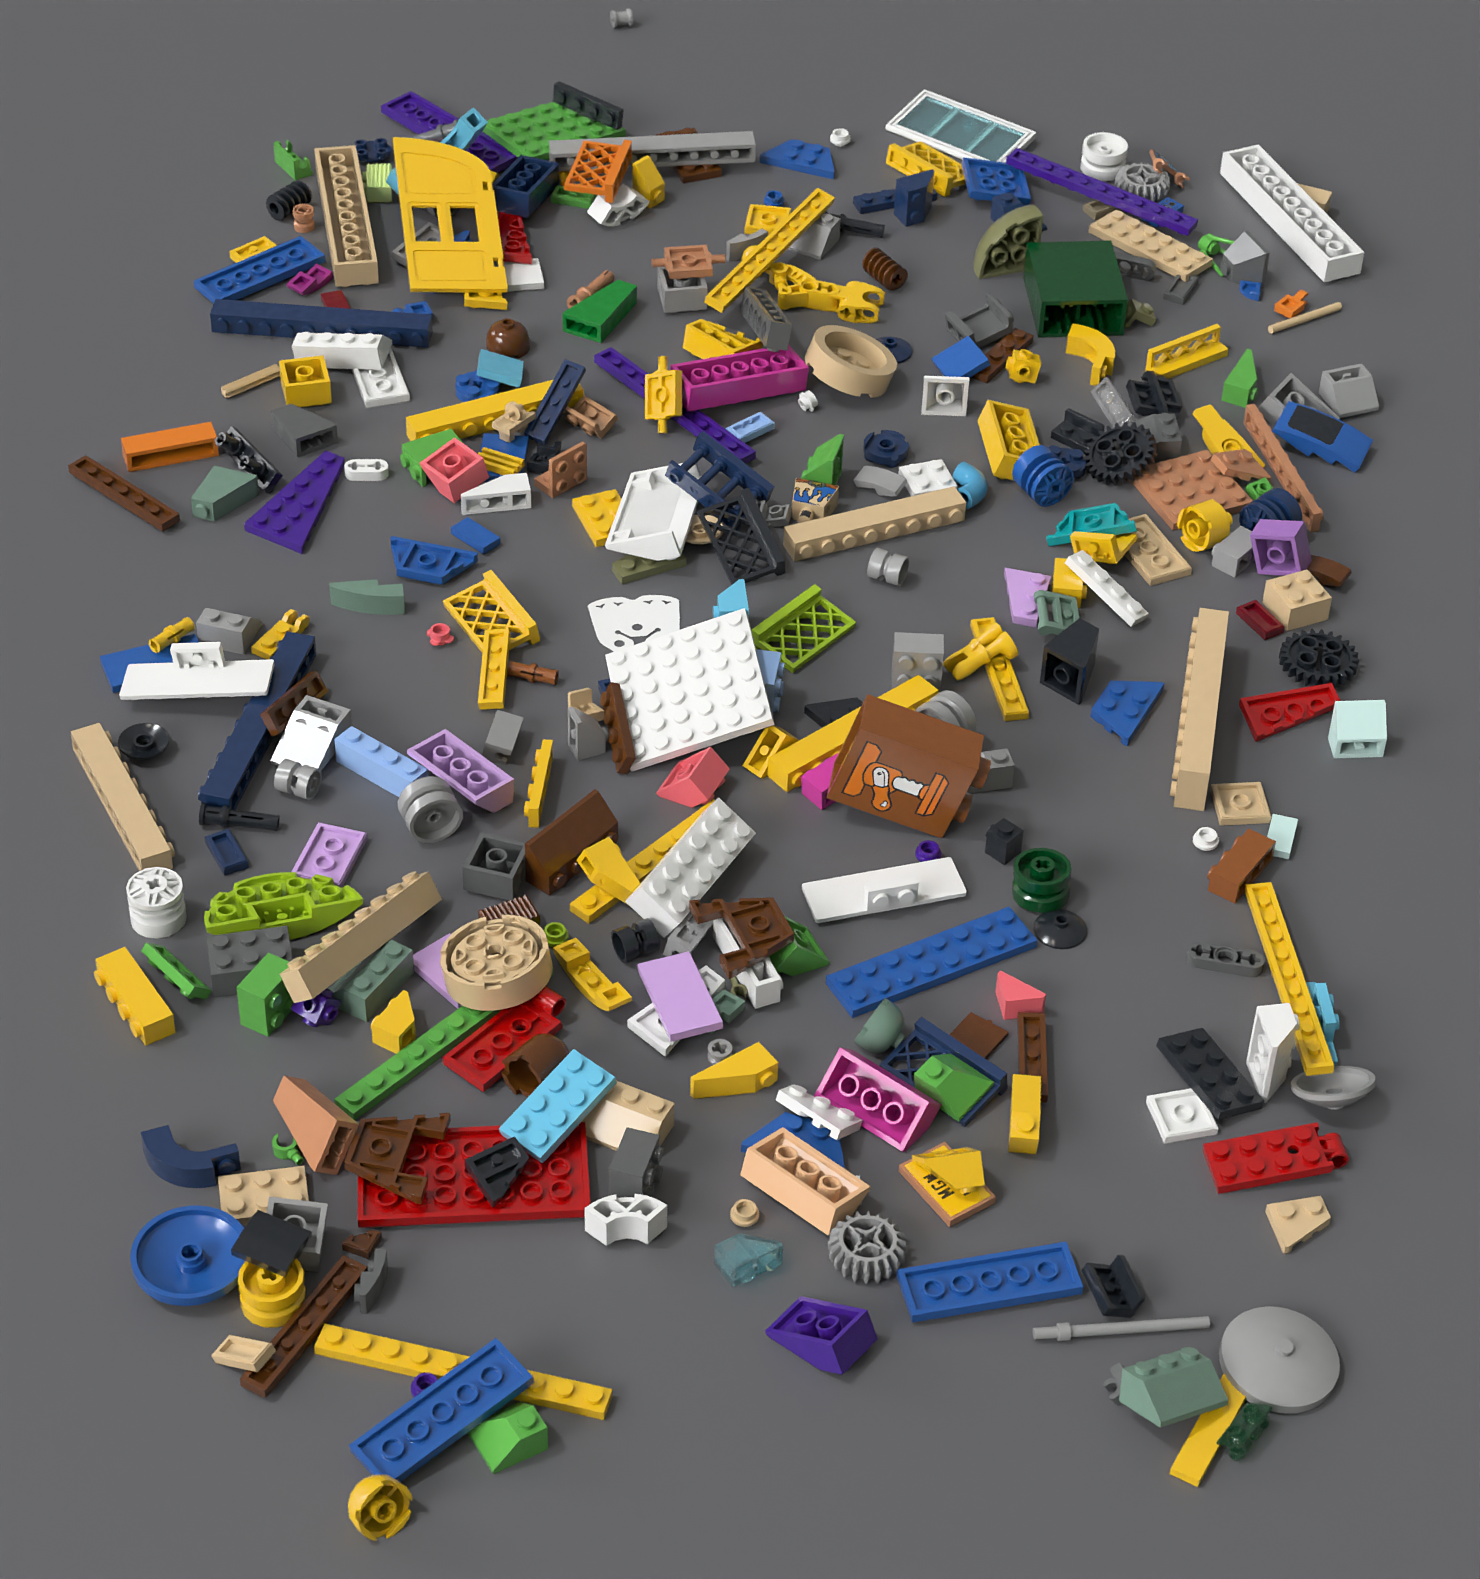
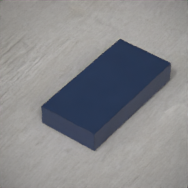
M229 829L205 836V843L224 876L249 868L247 858Z

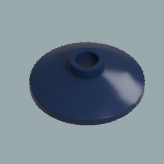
M887 336L876 339L889 349L894 355L897 364L905 362L912 354L910 344L901 338Z

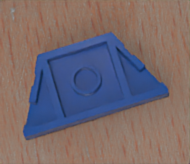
M791 139L760 154L759 163L834 179V167L828 147Z
M394 536L390 538L396 574L399 577L443 585L478 561V552Z
M1110 681L1092 707L1090 717L1097 723L1102 724L1104 729L1110 734L1114 732L1121 737V743L1128 746L1163 692L1164 683Z
M787 1112L752 1134L741 1144V1152L746 1153L747 1148L783 1127L845 1169L840 1139L835 1140L830 1136V1129L825 1127L819 1129L812 1124L813 1120Z

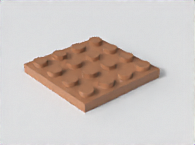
M1208 450L1148 465L1149 471L1142 470L1143 476L1136 475L1134 476L1135 481H1131L1172 531L1178 529L1177 520L1179 513L1188 506L1213 499L1226 512L1232 515L1241 512L1243 507L1253 501L1232 477L1223 475L1210 460L1213 455Z

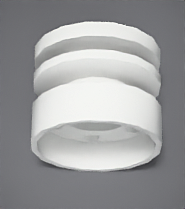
M162 867L146 868L135 873L129 879L126 891L132 928L138 934L147 938H164L177 933L185 925L187 914L181 877L175 871Z

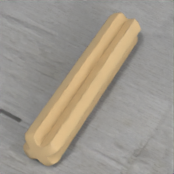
M274 364L221 387V393L225 398H230L280 377V367Z

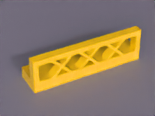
M1215 324L1149 349L1145 371H1154L1155 374L1163 375L1169 379L1228 356L1229 349L1219 341L1221 326ZM1212 334V339L1205 341ZM1197 340L1192 347L1188 348L1192 341ZM1180 346L1174 354H1171L1176 347ZM1162 353V355L1155 361V355Z

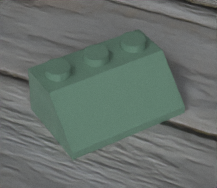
M390 939L344 974L330 988L334 992L332 996L341 1001L338 1009L367 1022L414 973L413 950Z
M1184 1347L1179 1351L1162 1354L1157 1358L1140 1361L1135 1365L1122 1368L1119 1401L1160 1428L1228 1405V1398L1211 1360L1200 1354L1195 1348Z

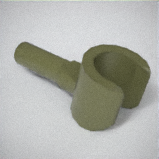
M736 976L731 978V993L742 995L746 1001L747 988L742 984H738Z

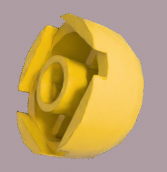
M371 1475L360 1481L351 1492L348 1501L349 1518L356 1529L371 1540H377L376 1538H380L383 1535L386 1538H390L399 1532L410 1518L411 1510L408 1507L410 1504L409 1499L412 1501V1495L403 1483L389 1475Z

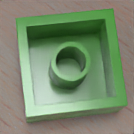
M268 952L237 986L241 1025L267 1037L281 1026L285 1017L292 1011L291 1008L294 1003L280 976V973L288 968L287 964L289 961Z

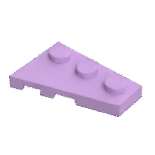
M1005 568L1004 577L1007 583V594H1009L1010 599L1009 605L1012 622L1037 627L1039 615L1033 595L1038 590L1048 591L1051 576Z

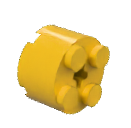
M1210 499L1181 510L1177 526L1178 529L1182 530L1183 536H1181V540L1184 545L1191 551L1198 552L1213 548L1217 543L1222 542L1228 537L1233 520L1229 512H1226L1218 502Z

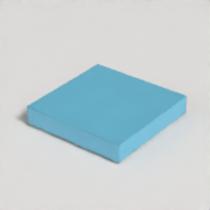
M481 349L478 359L477 376L520 387L524 361Z

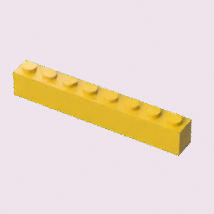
M553 380L406 417L407 436L410 441L452 429L459 439L494 431L496 429L492 428V422L505 414V406L509 402L513 401L517 404H522L527 412H536ZM580 383L567 405L570 408H573L584 395V389Z
M917 675L877 698L915 711L922 704L930 701L932 697L937 695L939 690L920 675ZM861 707L768 757L767 776L786 792L801 786L802 775L840 751Z

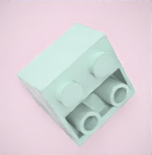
M1385 700L1335 701L1328 735L1334 758L1383 757L1387 740Z

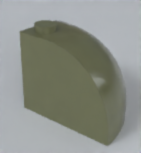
M1030 204L1016 208L1004 214L988 228L981 238L974 255L973 269L978 279L1024 272L1027 243L1041 242L1043 214L1035 205Z

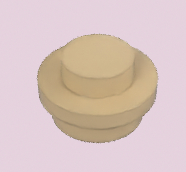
M742 1199L737 1201L731 1208L730 1217L736 1225L749 1227L758 1221L759 1209L753 1201Z

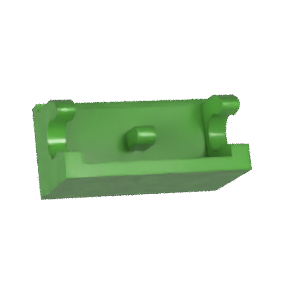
M286 140L287 146L285 149L279 141L273 142L275 162L294 180L313 175L310 160L307 157H304V161L293 152L292 143L289 140Z

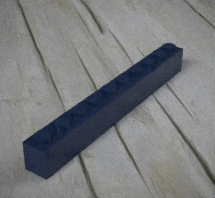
M215 299L210 313L212 332L287 338H295L297 333L328 332L331 334L371 333L386 336L392 340V345L424 348L429 347L432 336L431 314Z
M287 631L283 640L278 642L275 655L269 659L274 660L275 665L268 694L251 696L249 703L244 705L240 720H236L233 733L227 737L223 751L217 755L214 768L208 772L205 785L199 789L198 800L201 801V804L205 802L208 806L217 807L228 805L231 807V810H236L274 737L271 736L269 730L264 725L260 714L306 676L316 657L315 636Z

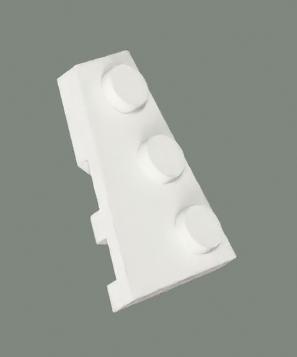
M790 1085L780 1089L776 1101L800 1116L812 1117V1124L819 1129L823 1127L830 1129V1136L835 1140L860 1130L863 1120L855 1117L853 1111L846 1108H837L831 1105V1102L824 1097H814L806 1093L807 1090L801 1086Z

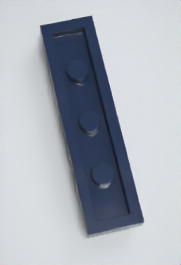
M933 188L932 201H936L937 192ZM895 189L853 196V204L860 214L894 208Z
M567 359L564 360L535 412L536 419L531 421L525 430V436H529V439L546 445L586 372L584 366Z

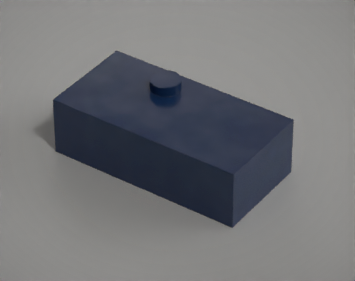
M520 155L493 183L497 211L528 218L558 186L559 163Z

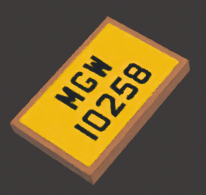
M943 1142L923 1153L950 1150L951 1148L946 1142ZM912 1159L899 1165L898 1172L949 1227L996 1202V1196L986 1185L976 1186L977 1191L960 1193L959 1189L949 1187L912 1161Z

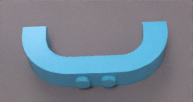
M473 107L460 117L453 130L440 143L466 151L482 133L488 122ZM395 167L390 171L386 183L399 195Z

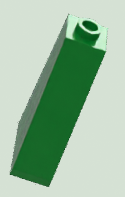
M616 280L562 313L563 332L602 343L637 304V285Z

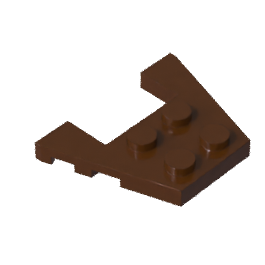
M773 897L739 898V902L727 903L723 899H713V903H699V900L689 901V909L697 924L725 918L742 949L719 955V963L728 979L734 978L794 941V932Z
M439 1113L440 1117L426 1118L425 1114L414 1115L413 1119L397 1120V1116L360 1119L359 1126L344 1161L345 1170L421 1205L428 1187V1177L402 1173L415 1135L445 1139L451 1122L450 1113Z

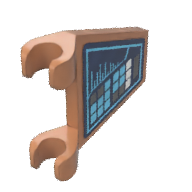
M1151 149L1149 153L1153 161V169L1159 174L1163 173L1161 168L1174 175L1175 184L1180 188H1184L1182 185L1185 179L1189 181L1190 177L1184 173H1179L1164 156Z

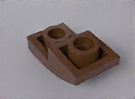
M1311 555L1312 561L1307 568L1314 577L1319 578L1321 585H1331L1333 587L1342 586L1352 574L1350 568L1331 559Z

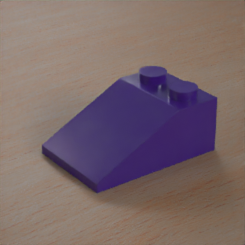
M802 1296L765 1330L766 1336L819 1370L841 1375L848 1371L878 1339L868 1310Z

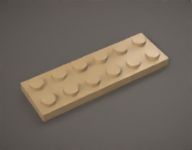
M1114 210L1089 225V233L1104 241H1111L1112 245L1133 256L1152 260L1157 268L1174 277L1180 275V279L1184 282L1189 280V276L1200 274L1211 267L1213 263V258L1118 210Z

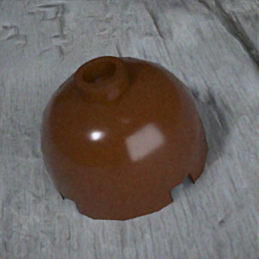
M509 318L499 320L492 324L487 332L486 348L490 352L507 357L518 355V358H521L530 349L528 331L522 323Z

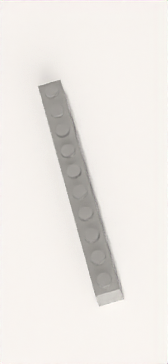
M753 131L549 141V161L559 163V171L571 170L584 140L622 145L624 140H631L632 160L628 168H633V163L645 156H649L656 167L755 162L756 151ZM587 159V160H584L583 162L586 163V162H589V161H591V160ZM610 162L603 163L604 166L611 164Z

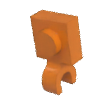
M1301 289L1294 296L1287 294L1275 304L1274 311L1288 318L1297 316L1307 305V301L1304 299L1309 293Z

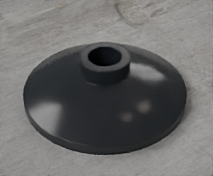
M152 723L132 725L125 729L118 738L120 751L133 759L156 757L163 753L169 745L167 731L163 727Z
M1059 909L1042 913L1034 922V934L1037 939L1044 945L1055 949L1074 948L1084 941L1087 933L1085 922L1078 915L1067 910Z

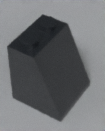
M1079 618L1044 645L1040 683L1078 705L1081 704L1095 665L1099 628Z

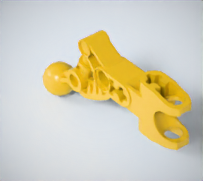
M758 245L749 246L744 250L742 260ZM775 262L764 271L770 275L769 282L775 285L776 290H778L777 305L782 310L805 307L826 312H837L838 317L847 322L874 323L878 321L880 310L878 306L883 305L885 292L876 286L857 281H851L846 286L818 281L807 272L782 262ZM787 280L792 281L795 284L788 286ZM876 293L880 299L873 300L868 298V295ZM863 310L872 311L874 313V316H866L863 313Z

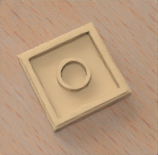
M1261 782L1211 784L1210 792L1220 826L1270 823L1271 814Z

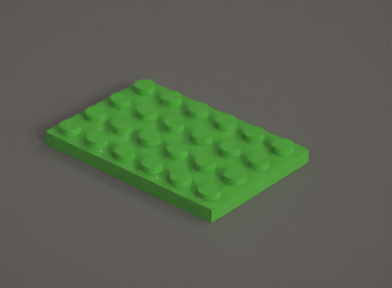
M555 102L540 104L537 107L523 109L516 113H508L498 118H491L487 120L488 123L483 130L485 134L515 156L524 155L543 160L549 159V141L626 136V129L623 127L616 130Z

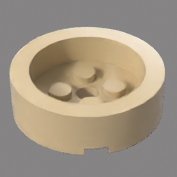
M827 325L818 328L805 354L806 365L813 367V374L817 378L839 391L860 397L861 393L869 394L871 398L883 395L897 368L894 355L882 343L860 331L837 325Z
M502 915V919L487 921L486 917L471 921L453 932L444 942L440 951V965L448 994L460 1005L475 1010H501L522 1004L536 996L547 985L552 975V960L544 930L534 921L521 916Z

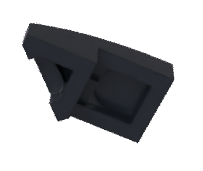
M554 442V446L538 444L537 453H534L527 461L526 470L537 473L549 471V460L560 453L562 442Z

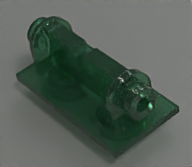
M1246 1403L1218 1439L1217 1445L1228 1446V1454L1235 1461L1245 1458L1246 1453L1253 1445L1251 1440L1256 1441L1269 1426L1270 1417L1268 1414L1272 1410V1406Z

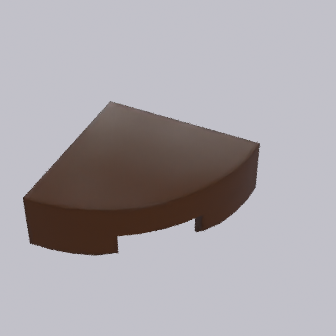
M367 1230V1233L356 1236L351 1235L342 1243L343 1251L369 1259L382 1239V1232Z

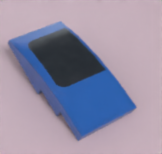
M1288 401L1272 430L1308 457L1314 452L1331 465L1337 460L1354 473L1359 469L1373 442V439L1339 419Z

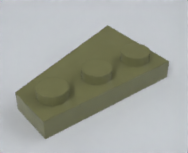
M681 553V557L674 560L665 559L657 561L627 554L612 563V572L621 584H626L686 566V558Z

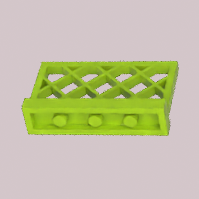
M816 584L752 629L756 649L781 652V663H785V668L791 673H794L856 625L852 618L821 596L822 589ZM821 605L827 610V613L815 612V608ZM801 618L812 619V624H799V620ZM816 619L828 620L829 626L816 625ZM833 620L842 621L846 625L843 627L833 626ZM796 630V636L784 635L783 631ZM800 631H813V637L801 636ZM817 632H829L830 637L819 638L817 637ZM769 641L780 642L781 648L771 647L767 643ZM784 642L797 643V649L785 648ZM801 643L814 644V648L812 650L802 649ZM785 655H796L798 660L792 663Z

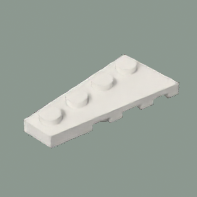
M704 966L699 970V973L713 999L725 987V979L708 966ZM653 1003L628 1019V1028L665 1057L679 1042V1040L670 1042Z

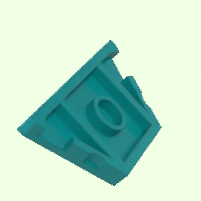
M1116 503L1069 511L1064 520L1057 524V532L1054 535H1048L1046 540L1048 546L1071 543L1070 536L1074 531L1118 535L1136 532L1137 528L1134 520L1130 521L1128 515L1120 510Z

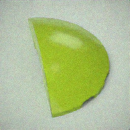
M297 872L270 873L234 883L232 891L216 894L210 901L211 908L209 911H205L204 923L207 933L213 935L287 926L289 940L318 932L340 921L363 904V898L349 885L343 888L334 885L333 879L327 876L315 874L312 879L298 877Z

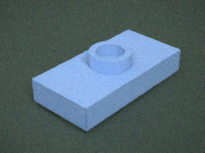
M758 412L727 427L726 430L746 443L773 430L775 422L763 413Z

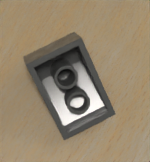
M1151 414L1134 421L1137 427L1144 425V428H1149L1151 434L1154 435L1158 447L1156 450L1157 457L1153 458L1155 463L1180 457L1182 439L1175 414ZM1114 441L1113 443L1123 464H1127L1118 442Z

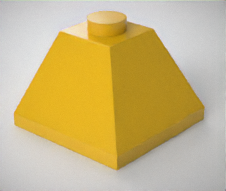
M964 1147L912 1155V1161L949 1187L959 1189L960 1193L977 1191L976 1186L985 1185L980 1150Z

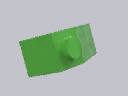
M1247 348L1224 382L1221 401L1246 408V405H1249L1251 400L1255 401L1258 388H1255L1257 377L1252 349Z

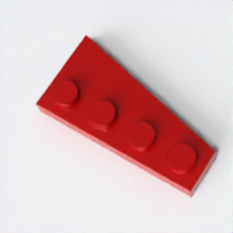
M499 212L498 223L503 261L532 265V255L529 252L530 248L526 241L527 237L526 233H524L521 216Z
M1328 683L1240 698L1239 706L1253 738L1257 742L1334 710L1335 701H1340L1333 684Z

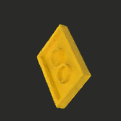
M616 489L572 499V507L595 547L606 544L622 500Z

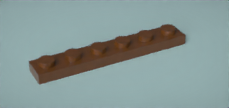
M87 455L68 465L70 474L162 532L180 521L178 512Z
M343 1255L271 1340L270 1343H272L276 1352L258 1372L246 1370L240 1378V1386L266 1399L318 1336L324 1324H327L351 1296L354 1292L355 1284H360L361 1271H368V1266Z

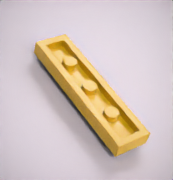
M509 629L485 630L478 696L479 710L504 708L510 646Z
M543 739L541 749H536L535 764L537 766H533L531 780L534 783H529L528 799L530 801H525L524 816H528L529 827L539 828L553 762V740Z

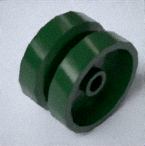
M1032 848L1018 855L1013 865L1014 880L1012 883V894L1015 902L1022 908L1037 913L1061 909L1067 904L1070 897L1069 882L1072 868L1068 858L1064 854L1048 848Z

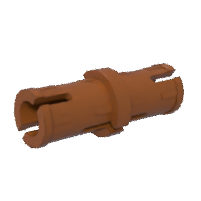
M510 661L507 675L528 679V682L531 683L539 681L556 685L559 670L538 667V664L535 663L528 665Z

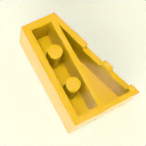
M699 319L686 325L683 348L694 356L707 359L762 349L763 343L759 338L754 341L745 338V333L738 331L736 335L725 331L726 327Z

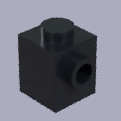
M1005 818L996 824H992L987 829L985 835V853L1001 864L1006 865L1021 853L1024 830Z

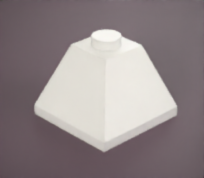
M924 376L921 415L966 416L969 377Z

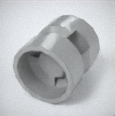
M876 548L870 557L867 575L880 581L885 578L887 583L901 586L908 573L909 557L897 553L891 556L889 551Z
M285 758L276 770L274 787L276 790L288 794L294 792L295 796L311 800L319 790L322 778L321 770L309 765L302 766L299 762Z

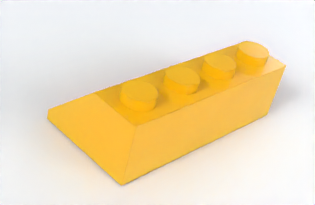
M987 400L977 421L993 476L999 479L1013 480L1012 471L1018 458L1026 450L1040 445L1032 418L1027 408Z

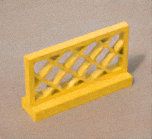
M919 141L903 147L895 143L889 145L886 164L907 176L933 169L935 171L933 188L944 197L949 196L952 188L966 184L962 165L927 144Z
M492 570L483 573V581L443 600L444 607L482 653L484 635H476L477 629H509L510 632L520 633L521 635L510 638L509 650L527 641L532 645L541 641L535 621ZM485 590V597H474L476 593ZM458 602H465L463 608L453 607L452 605ZM471 603L481 604L480 609H469ZM487 605H497L496 611L485 609ZM466 615L477 616L474 622L465 621ZM482 617H492L491 623L480 621ZM498 618L509 619L507 625L496 624Z

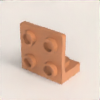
M582 441L549 460V471L534 478V486L551 498H554L587 480V444Z

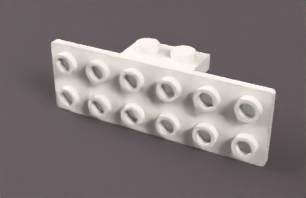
M221 642L172 643L170 651L173 663L129 664L119 695L121 700L262 696L268 694L275 664L272 659L225 661Z
M951 857L802 884V891L816 923L965 897L967 892Z

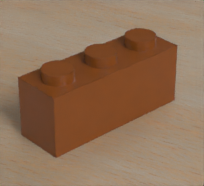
M1248 828L1242 837L1238 836L1230 851L1226 850L1223 853L1217 866L1213 865L1207 875V879H1209L1208 891L1235 904L1245 893V885L1252 884L1273 860L1276 841Z

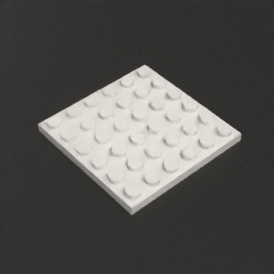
M745 608L605 655L611 682L620 683L636 756L630 768L631 772L775 725Z

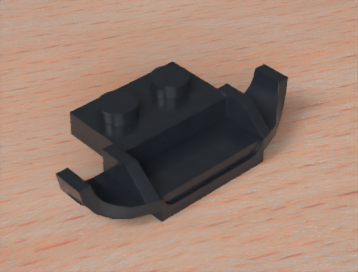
M1147 370L1141 377L1142 380L1148 381L1147 383L1134 380L1128 381L1126 389L1135 413L1141 416L1169 413L1175 414L1176 420L1178 419L1182 404L1173 380L1167 379L1163 375L1155 374L1154 371Z

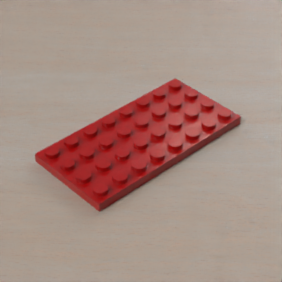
M580 1122L543 1164L527 1153L529 1164L493 1208L464 1164L465 1159L507 1140L499 1131L502 1125L448 1128L444 1140L415 1135L402 1173L428 1177V1187L422 1204H416L358 1176V1228L585 1217V1208L590 1205L585 1122Z

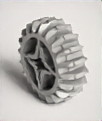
M1132 163V165H1125V167L1120 168V171L1117 172L1115 187L1159 203L1160 200L1162 201L1168 196L1170 177L1167 172L1163 171V168H1161L1163 173L1159 174L1149 163Z
M868 1210L866 1215L861 1216L856 1212L854 1218L846 1215L844 1222L837 1221L835 1228L830 1233L828 1250L830 1262L834 1263L835 1271L842 1270L843 1277L851 1275L854 1282L860 1278L864 1280L865 1284H867L869 1279H873L878 1284L881 1277L889 1280L891 1273L897 1274V1269L903 1266L907 1245L904 1232H900L899 1224H892L891 1217L882 1219L881 1213L877 1216H871Z

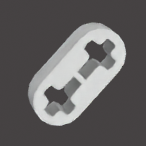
M353 459L347 461L344 465L345 477L351 481H382L389 475L388 463L380 459Z

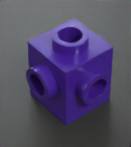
M326 988L313 999L293 1003L291 1010L303 1016L302 1021L310 1026L318 1027L319 1024L330 1026L338 1014V1007L341 1001L332 996L333 991Z

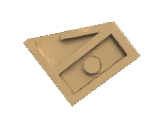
M1321 1196L1267 1204L1265 1211L1283 1254H1288L1292 1251V1247L1301 1240L1303 1242L1307 1241L1312 1237L1313 1233L1327 1227L1331 1219Z

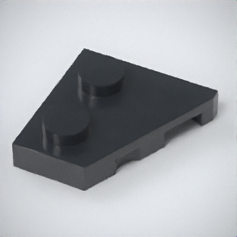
M856 697L807 704L804 707V713L823 728L861 707L863 702Z
M514 1136L465 1159L464 1166L493 1208L529 1164V1156Z

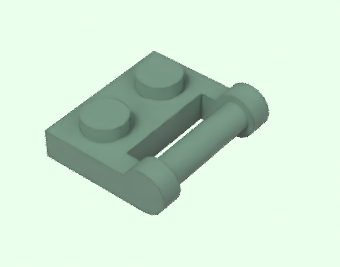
M1038 590L1034 593V602L1037 604L1039 623L1037 625L1039 634L1059 635L1079 619L1076 597L1045 590ZM1047 603L1052 606L1054 622L1049 621Z

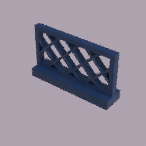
M921 1017L915 1023V1030L879 1066L915 1088L912 1076H914V1073L919 1068L911 1069L910 1060L926 1058L927 1061L934 1055L952 1054L992 1080L994 1086L958 1122L966 1127L997 1094L1001 1096L1008 1089L1007 1073ZM915 1041H918L925 1046V1051L909 1053V1047ZM907 1060L908 1069L895 1070L891 1067L895 1061Z

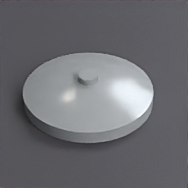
M1258 1307L1238 1315L1226 1328L1219 1347L1221 1369L1230 1383L1246 1396L1245 1399L1248 1402L1272 1412L1294 1414L1309 1411L1319 1406L1332 1393L1340 1372V1360L1337 1349L1324 1329L1307 1316L1282 1307Z

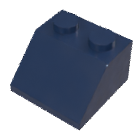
M933 169L896 179L894 215L905 227L924 222L932 207L935 172Z

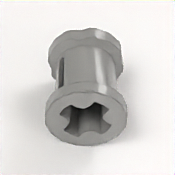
M630 8L626 11L615 12V10H612L610 12L613 28H617L618 25H633V14Z

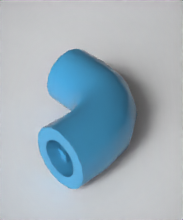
M965 461L961 462L953 473V479L962 486L957 490L966 501L967 510L976 506L985 498L988 483L984 474L976 467Z

